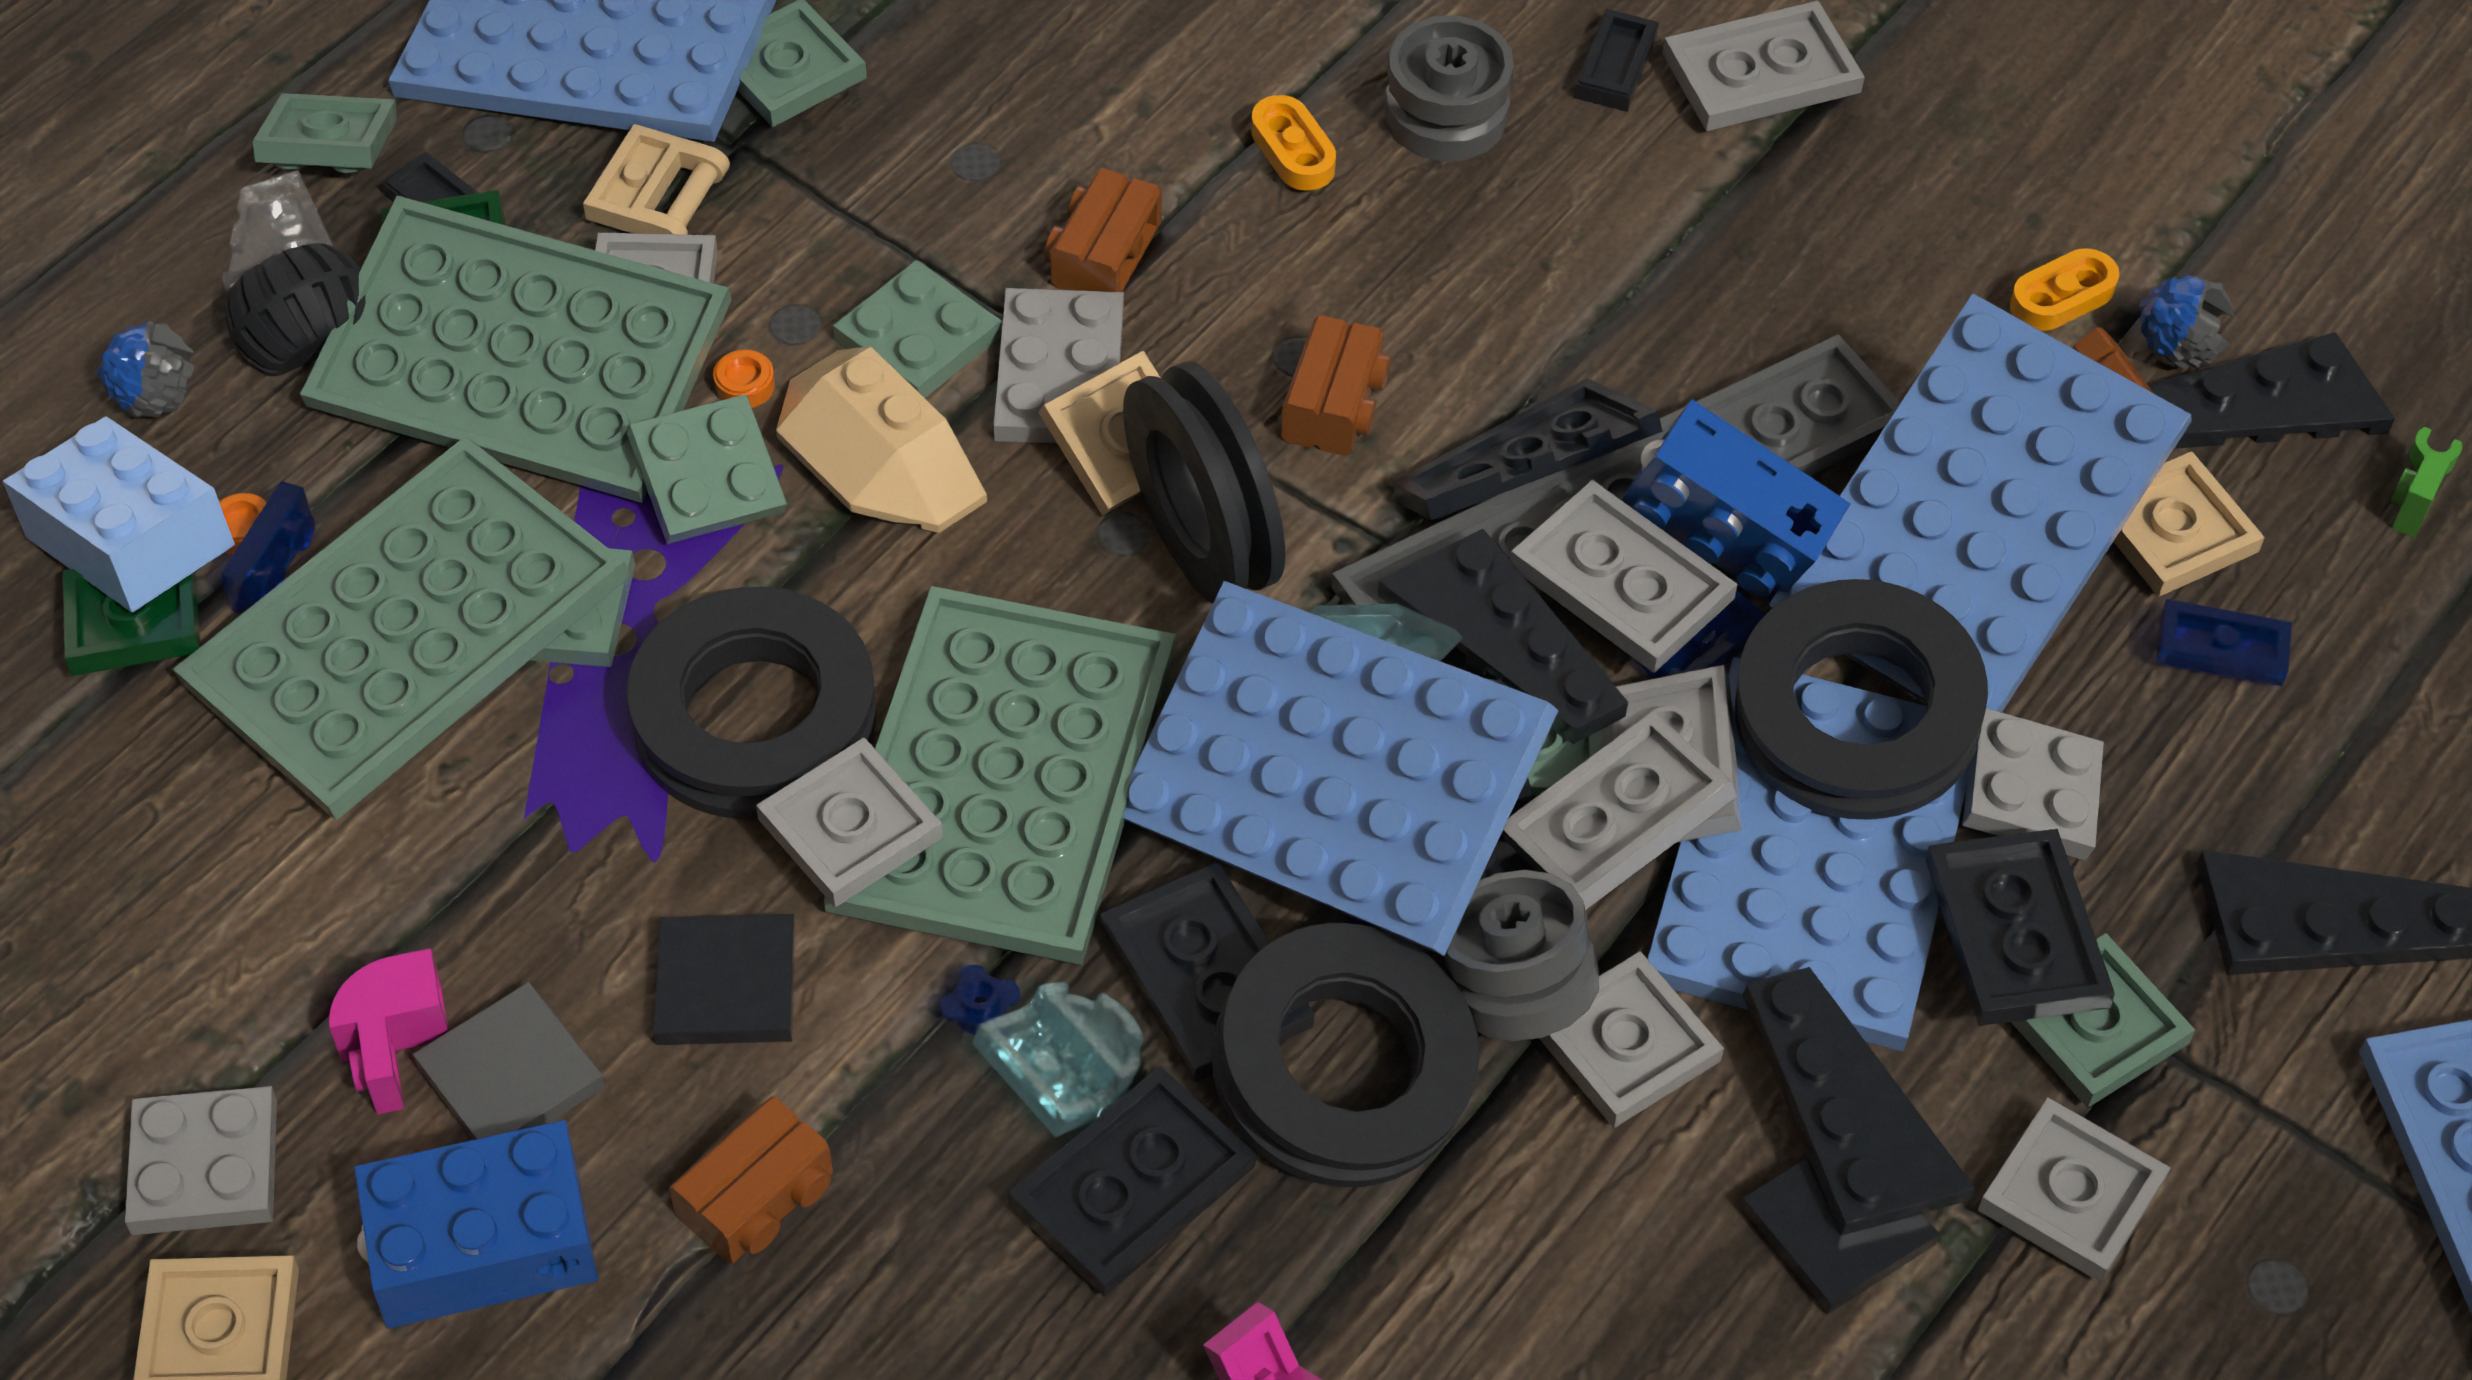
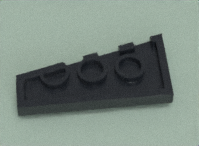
M2336 332L2148 385L2155 395L2191 414L2192 422L2174 449L2224 445L2226 438L2246 436L2254 438L2256 443L2278 442L2282 434L2312 432L2314 439L2339 437L2342 430L2365 428L2367 435L2389 434L2395 420Z
M2202 850L2196 863L2227 975L2472 959V887Z

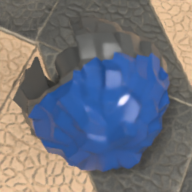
M2184 275L2179 279L2171 278L2163 281L2157 287H2152L2148 296L2140 302L2141 333L2146 338V345L2152 349L2155 358L2158 361H2163L2164 364L2183 369L2198 366L2205 367L2210 364L2211 360L2219 352H2223L2230 345L2229 342L2217 333L2221 324V320L2217 316L2231 315L2235 317L2232 305L2230 304V296L2224 291L2222 283H2215L2204 278L2200 279L2189 275Z
M149 320L142 325L127 327L122 333L113 334L107 350L102 352L97 375L101 378L105 390L108 391V396L113 398L120 408L125 409L131 417H160L163 413H176L180 403H183L187 392L188 379L192 377L195 366L189 363L194 351L184 343L182 336L173 331L166 322L153 323Z

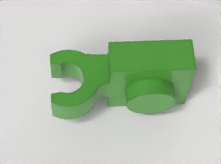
M2423 427L2418 431L2409 451V459L2417 472L2406 467L2391 499L2392 502L2402 505L2392 529L2413 538L2416 537L2443 478L2453 470L2462 451V442L2456 439L2452 442L2449 450L2445 452L2431 449L2427 444L2431 429Z

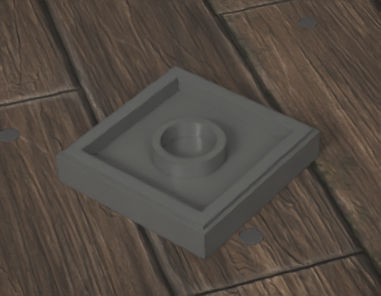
M530 982L413 1054L418 1069L472 1140L548 1124L606 1087L601 1072Z

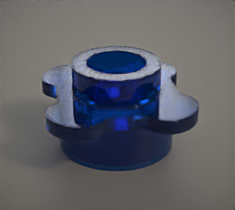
M980 965L966 966L959 973L960 983L954 992L942 998L940 1004L941 1013L947 1020L956 1021L967 1033L992 1036L998 1033L1006 1022L1008 1007L1019 1002L1020 989L1012 980L1000 981L987 975L985 969ZM978 996H983L987 1001L985 1003H975L974 999Z

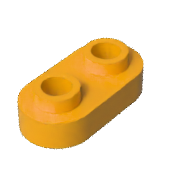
M1286 95L1269 96L1259 101L1252 111L1251 134L1280 178L1290 187L1305 191L1317 190L1329 184L1335 175L1336 150L1306 106L1296 98Z
M2085 248L2069 252L2022 275L2017 280L2010 301L2011 313L2040 331L2056 329L2107 304L2114 295L2119 279V268L2110 256L2095 249Z

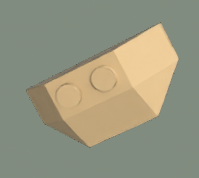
M871 346L837 350L790 379L776 428L777 438L851 512L896 523L921 524L922 529L940 533L987 502V494L946 418Z

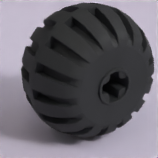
M323 243L293 247L263 260L259 265H255L237 280L227 296L225 321L234 348L251 367L267 376H280L301 366L310 365L311 358H318L330 332L334 328L338 329L348 321V299L356 306L353 324L355 325L361 318L366 304L365 295L357 303L361 267L346 253L334 246Z

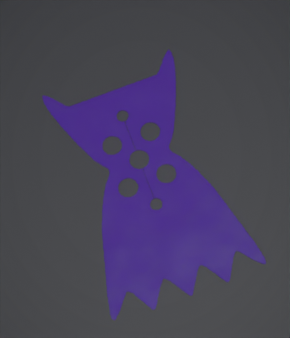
M782 464L773 466L778 481L783 471ZM578 485L572 516L574 522L607 548L632 550L633 554L643 549L658 551L664 556L666 566L662 574L654 579L638 580L632 578L622 624L630 626L635 631L637 641L633 649L628 653L614 656L612 667L567 664L573 668L574 675L569 682L557 684L550 679L549 673L554 666L565 663L547 662L520 822L546 803H554L569 851L576 853L613 821L622 816H628L642 848L651 861L656 862L663 848L668 793L648 773L636 748L627 697L631 665L643 641L659 624L654 614L656 603L674 593L694 577L744 524L667 544L648 491L643 503ZM621 508L632 510L635 514V520L631 525L619 528V526L612 522V515L616 510Z

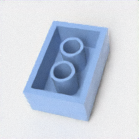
M106 416L96 423L83 427L72 438L45 455L30 460L24 468L3 480L26 538L68 568L75 569L85 580L132 613L235 545L214 488Z

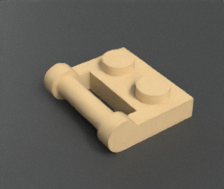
M633 124L584 201L585 217L587 220L630 233L688 235L686 226L712 184L719 183L729 169L730 162L723 152L714 147ZM680 168L693 170L667 214L655 211V208Z

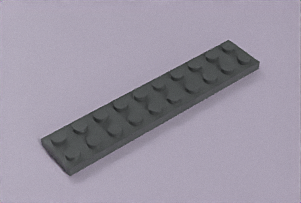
M1839 334L1696 401L1808 476L1873 446L1900 405V402ZM1685 407L1660 418L1663 430L1661 433L1499 494L1332 573L1331 588L1368 635L1432 659L1456 648L1445 638L1441 637L1435 640L1417 626L1418 618L1400 604L1393 608L1378 596L1379 580L1481 529L1487 532L1510 560L1511 551L1591 480L1621 500L1642 467L1641 454L1645 446L1652 441L1660 440ZM1527 580L1546 604L1554 600Z

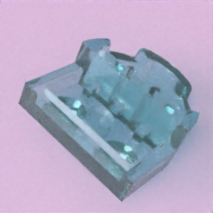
M1065 982L1048 983L1038 986L1030 1005L980 1024L972 1041V1044L1055 1137L1095 1121L1127 1094L1141 1065L1139 1051L1143 1043V1034L1139 1025L1121 1004L1104 993L1099 994L1095 1001L1068 994L1069 984Z

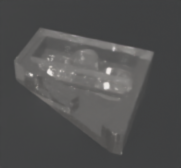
M298 170L241 189L237 207L240 218L233 226L230 239L231 263L229 271H223L222 276L226 295L228 296L231 287L249 269L259 265L263 260L273 255H278L284 250L300 247L305 244L323 243L333 246Z

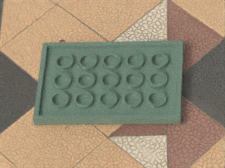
M396 196L359 272V296L357 303L365 295L366 304L363 314L354 325L353 320L356 306L348 299L349 319L338 329L334 328L330 332L300 396L307 407L449 448L466 436L498 462L643 503L648 490L627 435L629 425L684 410L732 299L729 288Z
M465 436L173 670L185 688L337 821L628 579L630 574L623 559Z
M931 586L875 750L942 823L943 839L836 908L824 896L825 911L1083 965L1125 822L1124 814L1129 797V788L1132 783L1129 778L1151 734L1176 649V634Z

